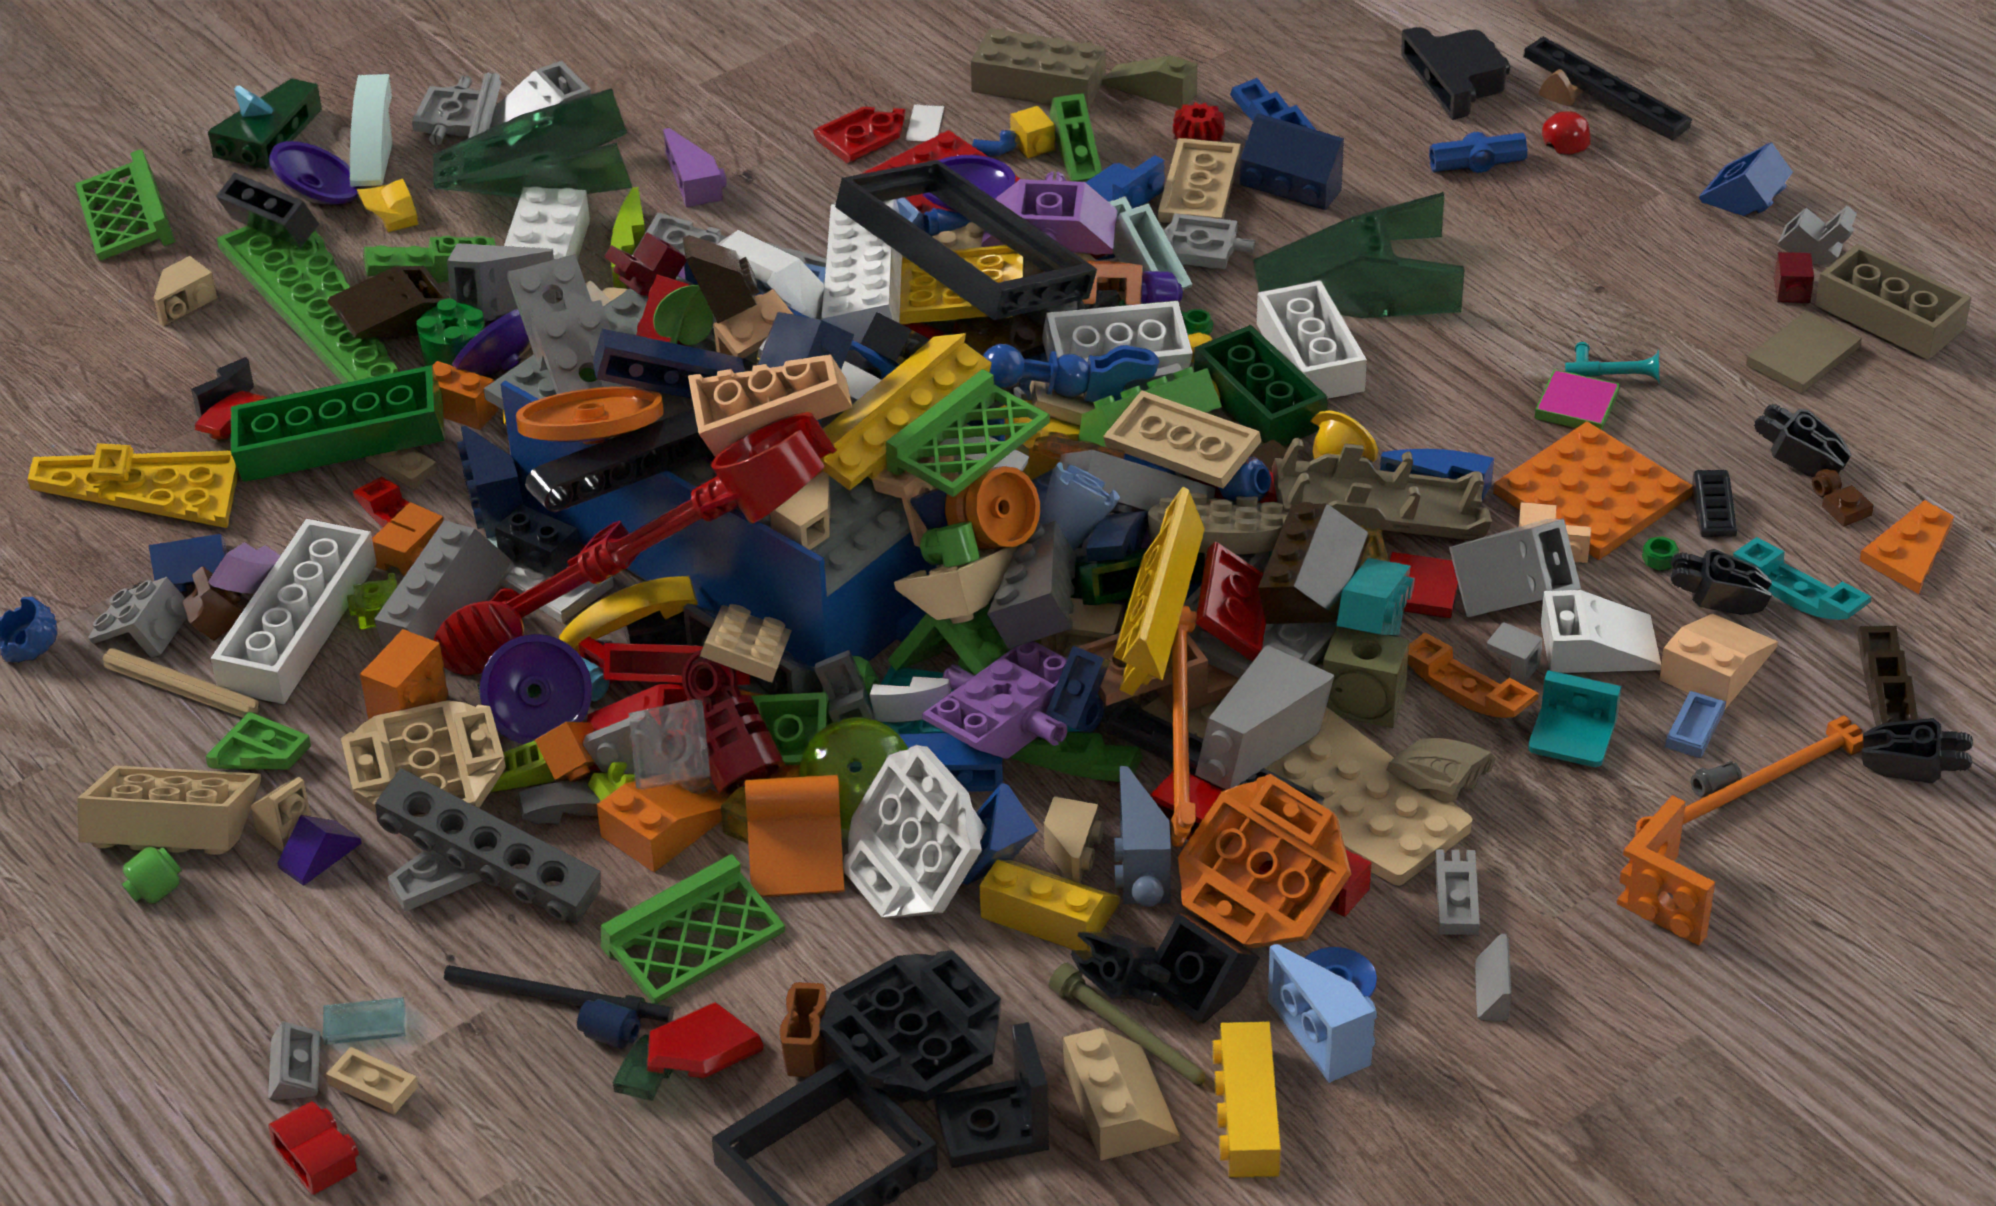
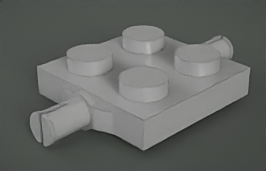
M462 75L455 86H430L412 119L413 131L431 134L429 140L433 145H436V142L437 145H440L446 134L459 137L469 136L480 93L478 90L469 89L472 79L467 75L464 78V75Z
M1174 213L1172 222L1163 229L1182 265L1202 266L1209 269H1226L1229 256L1234 251L1254 253L1255 239L1236 238L1238 221Z

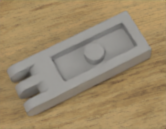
M1436 849L1435 866L1439 934L1479 935L1480 921L1475 850H1467L1466 861H1460V850H1451V861H1445L1444 849Z

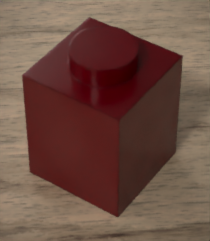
M1777 253L1774 274L1777 302H1811L1814 283L1811 253Z

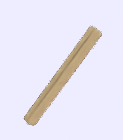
M111 648L103 656L104 667L109 670L243 718L248 712L258 714L260 711L258 707L259 702L254 698L121 650Z

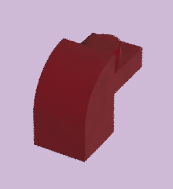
M648 232L633 255L611 245L604 256L615 265L613 271L620 275L618 279L642 296H648L656 274L675 280L686 263L685 255L668 242Z

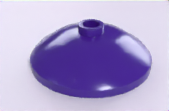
M286 141L275 145L270 153L269 162L276 177L292 193L304 200L318 204L340 205L353 201L358 195L357 190L361 186H350V166L327 150L308 143Z
M959 155L939 160L994 199L1015 183L1013 170L1005 163L990 157ZM923 194L933 204L956 211L933 194Z
M515 309L503 315L479 332L459 352L452 366L456 369L467 370L482 376L492 375L502 369L506 372L514 368L521 361L519 356L530 343L519 310Z
M530 634L508 641L490 657L484 667L480 680L481 705L491 707L497 731L509 740L523 745L535 741L538 737L565 722H582L589 710L592 698L591 677L582 657L564 641L548 635ZM530 685H537L540 688L541 693L538 698L534 699L528 696L527 688Z

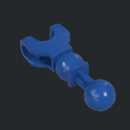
M1007 344L992 346L983 355V357L992 362L989 373L994 375V385L999 388L1011 387L1020 379L1045 382L1046 394L1048 395L1052 394L1053 389L1057 394L1065 397H1077L1084 393V400L1089 402H1095L1113 395L1115 401L1121 400L1120 392L1127 390L1124 387L1128 382L1133 379L1152 378L1156 374L1159 365V358L1153 351L1128 345L1116 347L1102 356L1089 355L1088 363L1083 357L1075 354H1065L1057 358L1054 351H1051L1048 362L1023 359V356L1015 347Z

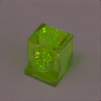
M389 573L386 580L369 581L353 585L354 594L347 595L350 616L357 615L360 629L376 627L374 619L397 588L395 573Z

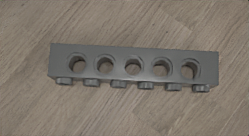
M402 768L399 769L375 802L377 822L389 833H400L408 837L420 849L428 852L431 850L444 856L453 866L460 869L467 868L477 873L487 884L492 886L500 885L510 890L520 901L528 904L531 902L546 909L550 916L559 921L567 920L577 925L601 890L600 870ZM419 812H423V813H426V814H427V815H425V816H423V817H414V816H412V815H414V814H416V813H419ZM452 829H456V830H459V831H460V832L457 833V834H447V833H445V832H447V831H449V830H452ZM482 847L494 848L493 850L488 852H483L479 850ZM516 864L527 865V867L523 869L512 868V866ZM557 881L561 883L560 885L554 887L545 885L547 882Z

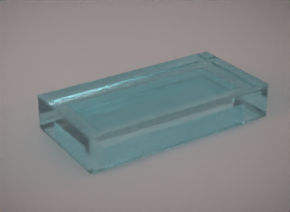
M404 997L323 1005V1039L325 1045L406 1036V1006Z

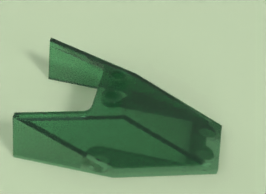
M610 88L521 114L433 154V184L435 189L520 198L523 187L572 188L574 190H586L587 194L632 189V183L617 142L604 145L627 134L613 89Z
M1444 192L1350 217L1253 259L1258 292L1321 280L1340 315L1375 318L1461 312L1464 266L1398 257L1393 253L1390 241L1442 237Z

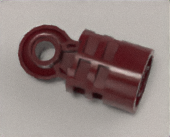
M701 649L693 653L683 669L682 685L685 695L693 705L700 708L704 713L698 720L690 721L687 725V730L719 795L728 797L745 792V780L770 779L784 767L785 763L752 696L741 695L737 687L738 676L736 670L701 657Z

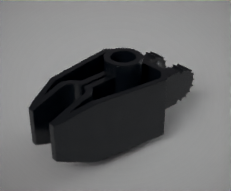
M1772 403L1766 407L1764 415L1759 416L1754 422L1756 432L1759 435L1762 434L1764 438L1773 443L1771 453L1775 459L1811 477H1815L1818 471L1824 469L1834 470L1839 474L1852 456L1842 437L1808 409H1798L1793 414L1785 408H1781L1780 405Z
M1711 549L1706 551L1703 557L1693 554L1688 555L1683 552L1674 554V557H1672L1671 566L1674 569L1671 575L1672 584L1677 586V588L1681 587L1683 590L1692 592V600L1701 608L1739 615L1752 614L1764 611L1772 597V593L1768 591L1772 581L1758 567L1724 552Z
M1934 718L1884 723L1863 733V766L1885 777L1932 784L1941 778V771H1965L1966 769L1969 770L1972 765L1971 755L1966 753L1973 746L1972 736L1966 732L1942 731L1941 724Z
M1078 932L1077 936L1089 945L1092 951L1072 950L1071 952L1074 963L1083 975L1111 999L1137 998L1149 1005L1160 1006L1163 996L1150 988L1149 983L1151 979L1156 982L1168 983L1171 973L1157 964L1158 955L1155 947L1113 933Z

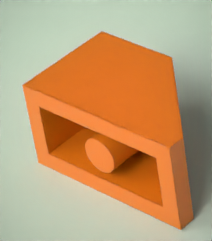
M565 722L535 739L555 780L569 779L570 782H576L591 773L589 767L596 763L583 745L585 735L595 732L591 723Z

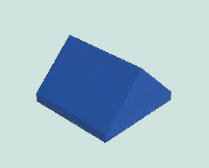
M1001 783L976 812L986 827V831L980 840L982 851L964 878L963 884L969 885L986 876L997 859L1012 861L1039 831L1007 784Z

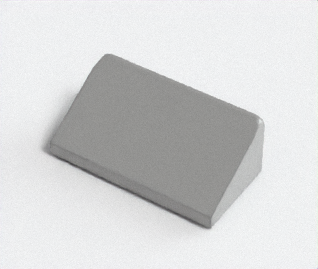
M1500 934L1475 961L1477 1018L1479 1020L1507 1021V1018H1509L1511 1003L1509 937H1507V934Z
M285 1021L281 1022L271 1039L268 1099L284 1100L314 1097L318 1094L320 1031Z

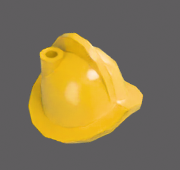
M1328 410L1319 412L1310 420L1320 428L1313 444L1312 454L1314 459L1325 454L1340 455L1344 444L1364 446L1361 458L1364 456L1372 462L1377 460L1379 450L1375 439L1355 419L1343 413Z

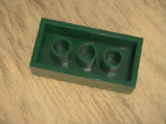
M1252 325L1194 347V373L1208 368L1211 379L1216 383L1219 390L1221 406L1242 426L1259 431L1262 442L1267 443L1274 439L1282 446L1292 443L1295 438L1302 439L1319 431L1320 428L1310 420L1319 412L1327 411L1328 396Z

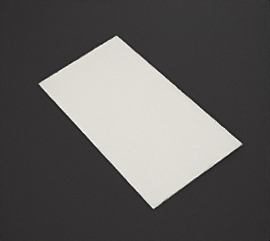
M914 105L906 140L927 141L937 136L944 106Z

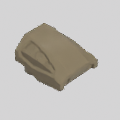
M1444 738L1419 739L1389 762L1387 771L1416 789H1428L1433 797L1441 801L1452 802L1457 799L1461 788H1474L1480 775L1492 771L1496 758L1491 752L1472 744Z

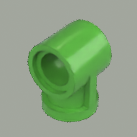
M971 521L929 529L921 538L920 549L922 556L931 565L944 564V567H952L980 559Z

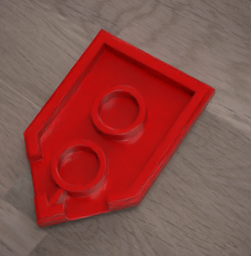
M861 107L814 129L813 134L817 142L847 164L899 139L906 109L893 108L892 112L875 111V107Z
M714 1002L650 1031L647 1071L663 1073L664 1068L688 1071V1077L706 1078L763 1051L764 1045L758 1033Z

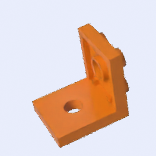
M1672 795L1624 848L1623 855L1629 858V863L1622 869L1619 883L1625 885L1626 888L1617 898V905L1673 932L1679 937L1700 945L1708 933L1715 881L1674 862L1679 853L1686 802Z

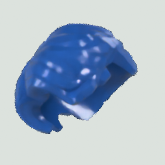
M22 597L20 599L21 607L15 608V611L7 610L0 617V649L4 662L20 663L35 660L39 655L49 650V647L56 641L58 634L57 621L55 620V615L51 613L50 607L42 604L41 601L34 597Z

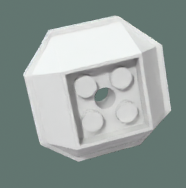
M737 230L717 244L735 250L740 259L747 257L755 274L759 292L765 294L774 289L788 307L810 318L822 320L824 284L799 258L740 230Z
M915 745L910 747L909 750L889 755L851 819L848 835L849 853L844 856L843 872L881 917L902 918L944 913L982 851L980 840L986 831V827L973 809L968 791L928 747Z

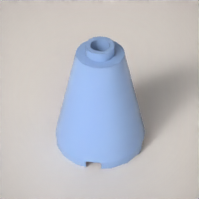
M1058 462L1052 471L1038 523L1044 525L1056 521L1073 551H1075L1096 528L1099 521H1102L1117 505L1120 496L1114 489L1109 495L1102 489L1105 482L1087 471L1070 464L1067 470H1063L1062 463Z

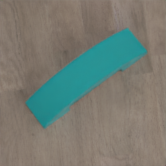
M1755 537L1733 553V557L1755 565L1772 581L1768 591L1774 597L1804 613L1826 619H1849L1871 603L1872 596L1843 581L1832 588L1784 563L1785 551L1758 537Z

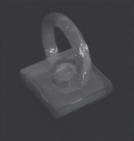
M694 699L629 713L637 789L645 790L679 783L690 793L702 794L713 786L714 783L710 777L703 701Z

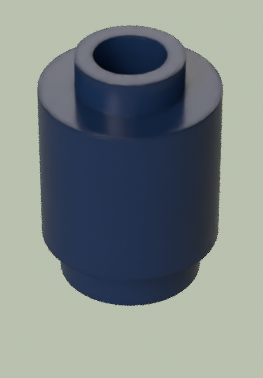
M601 999L595 1001L587 1000L579 1011L577 1029L584 1032L586 1038L624 1049L638 1037L640 1021L637 1020L635 1010Z

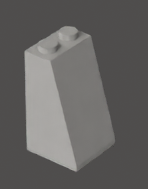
M1266 645L1209 717L1195 775L1228 790L1236 787L1253 774L1258 773L1261 769L1266 768L1315 737L1321 728L1334 674Z

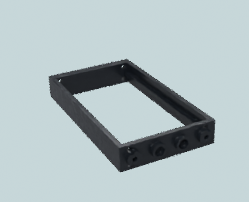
M939 160L848 176L841 179L835 208L993 320L1085 300L1090 297L1097 268ZM931 193L1045 273L997 283L883 202Z

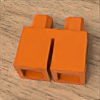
M412 502L407 504L391 520V523L388 522L372 538L377 563L375 567L386 571L391 566L399 568L402 575L405 576L444 521L443 516Z

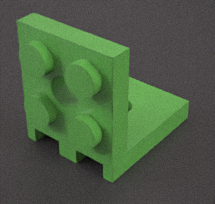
M988 603L987 606L973 613L974 619L956 624L952 623L951 618L936 620L926 613L887 661L895 671L941 654L947 645L950 644L972 673L976 675L1013 648L1009 649L987 615L991 606Z

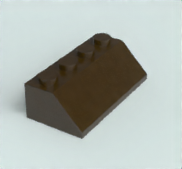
M691 235L683 238L686 261L717 323L757 305L755 294L759 293L758 285L747 257L740 259L735 250Z
M1302 502L1291 505L1258 586L1266 624L1337 622L1342 590L1358 571L1370 539L1369 533L1327 503L1313 504L1311 502Z

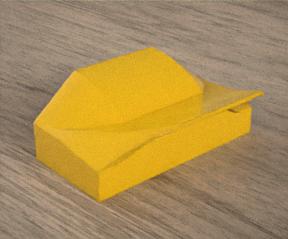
M403 179L375 188L357 190L365 209L375 213L382 219L387 232L418 225L414 203Z

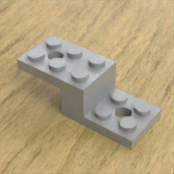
M575 254L508 272L507 278L539 370L548 369L556 394L599 387H632L602 380L585 382L579 376V372L584 368L594 369L593 358L602 328L611 330L601 300L594 302L591 300ZM547 290H555L560 293L562 300L551 304L543 299L542 294Z

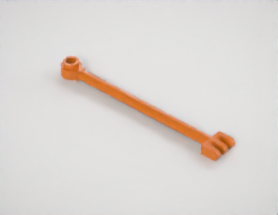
M1183 606L1172 645L1174 814L1169 824L1170 842L1175 847L1183 846L1196 820L1195 803H1190L1187 633L1194 631L1197 613L1196 611H1191L1189 606Z
M1845 715L1829 722L1826 730L1828 737L1685 806L1683 825L1840 747L1851 756L1862 751V748H1864L1862 729L1856 724L1851 725L1852 721ZM1653 816L1642 817L1637 821L1635 836Z

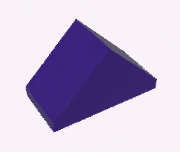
M300 815L277 862L278 868L304 886L362 844L361 838L335 820Z

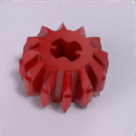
M1194 102L1193 105L1184 104L1182 109L1175 111L1172 130L1174 139L1222 141L1225 119L1223 113L1218 110V106H1208L1207 102L1203 104Z

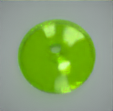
M860 717L842 719L824 727L811 739L801 759L799 776L838 775L841 828L850 830L853 814L887 757L899 751L909 749L903 739L893 729L879 721ZM852 762L862 764V769L857 773L850 772L848 767Z

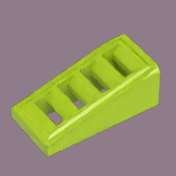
M535 741L503 752L506 765L505 770L509 771L501 774L490 792L554 782V777Z

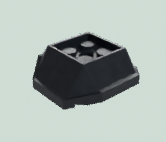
M953 950L940 951L936 955H899L831 992L825 1014L820 1022L821 1037L867 1086L884 1090L901 1103L914 1099L927 1102L993 1064L1001 1014V998Z

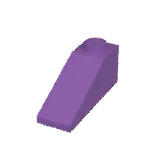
M663 129L665 154L685 206L689 207L723 200L722 187L727 186L726 176L723 168L718 169L714 157L672 129Z

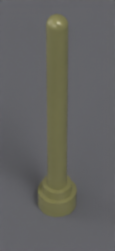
M1067 962L1060 965L1054 971L1049 981V988L1062 998H1077L1193 1084L1200 1085L1205 1081L1206 1075L1202 1069L1086 986L1081 971Z

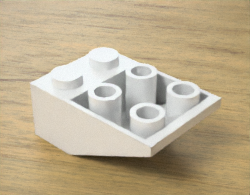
M1582 590L1544 591L1541 627L1550 671L1579 673L1661 670V661L1651 615Z

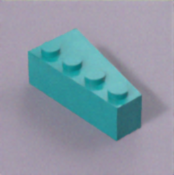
M1367 558L1342 590L1337 626L1381 635H1399L1403 610L1407 599H1411L1414 589L1415 578L1409 577L1411 566Z

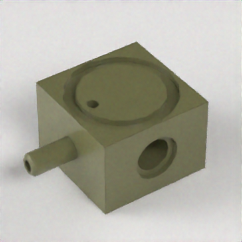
M1336 625L1324 661L1318 660L1314 665L1334 674L1326 707L1341 718L1394 728L1406 694L1409 639Z

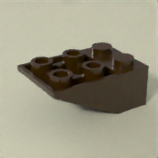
M395 266L328 297L327 302L354 338H398L400 336H419L417 320L428 310L437 307V303L440 300L449 299V296L425 266Z

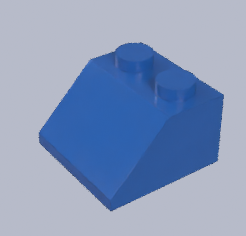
M1770 142L1726 164L1698 198L1702 203L1741 216H1745L1755 210L1757 213H1761L1773 204L1772 198L1787 187L1785 182L1792 175L1793 171L1773 143Z
M221 534L149 545L154 581L168 577L180 593L187 591L186 585L195 584L192 574L203 566L211 573H214L227 554L226 542Z

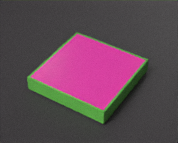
M1554 369L1535 409V419L1577 428L1588 421L1603 430L1619 394L1620 384Z

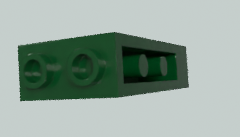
M290 78L260 97L273 107L274 111L272 114L242 117L239 110L212 127L208 131L213 157L267 170L270 167L269 156L274 146L281 142L294 141L322 110L318 84Z

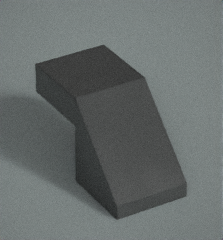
M850 650L816 663L814 669L830 701L828 712L843 744L851 741V735H867L878 731L864 680Z

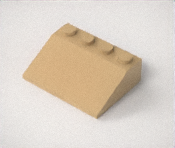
M113 766L77 798L79 842L92 843V846L95 848H110L120 844L129 845V848L132 850H143L146 847L155 846L167 847V851L175 853L186 852L190 849H204L206 854H224L241 838L251 805L261 782V774Z

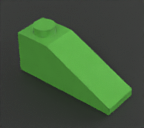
M1084 93L1054 97L1050 110V119L1055 124V140L1071 181L1087 182L1102 172Z

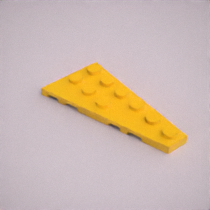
M231 451L133 454L128 481L94 480L91 476V470L95 455L33 457L27 478L30 490L228 528L239 473Z

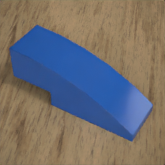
M1402 449L1385 451L1381 454L1380 470L1395 472L1403 461L1402 454L1409 451L1412 453L1413 458L1410 474L1458 479L1473 471L1481 472L1484 480L1482 501L1492 485L1493 457L1444 449Z

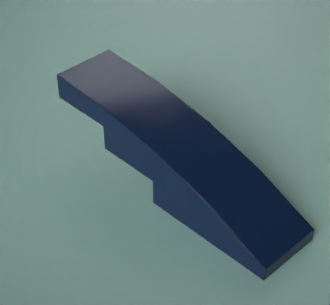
M1148 511L1110 514L1102 521H1099L1086 547L1088 561L1124 559L1125 555L1133 554V551L1140 550L1148 526Z

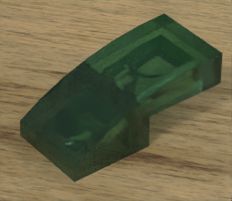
M644 1034L635 1043L623 1061L613 1080L614 1092L653 1101L663 1078H670L673 1069L664 1068L663 1073L647 1071L648 1034Z

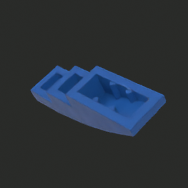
M1258 77L1232 87L1230 96L1252 121H1254L1255 116L1259 113L1316 130L1297 105L1289 107L1277 91L1269 93Z

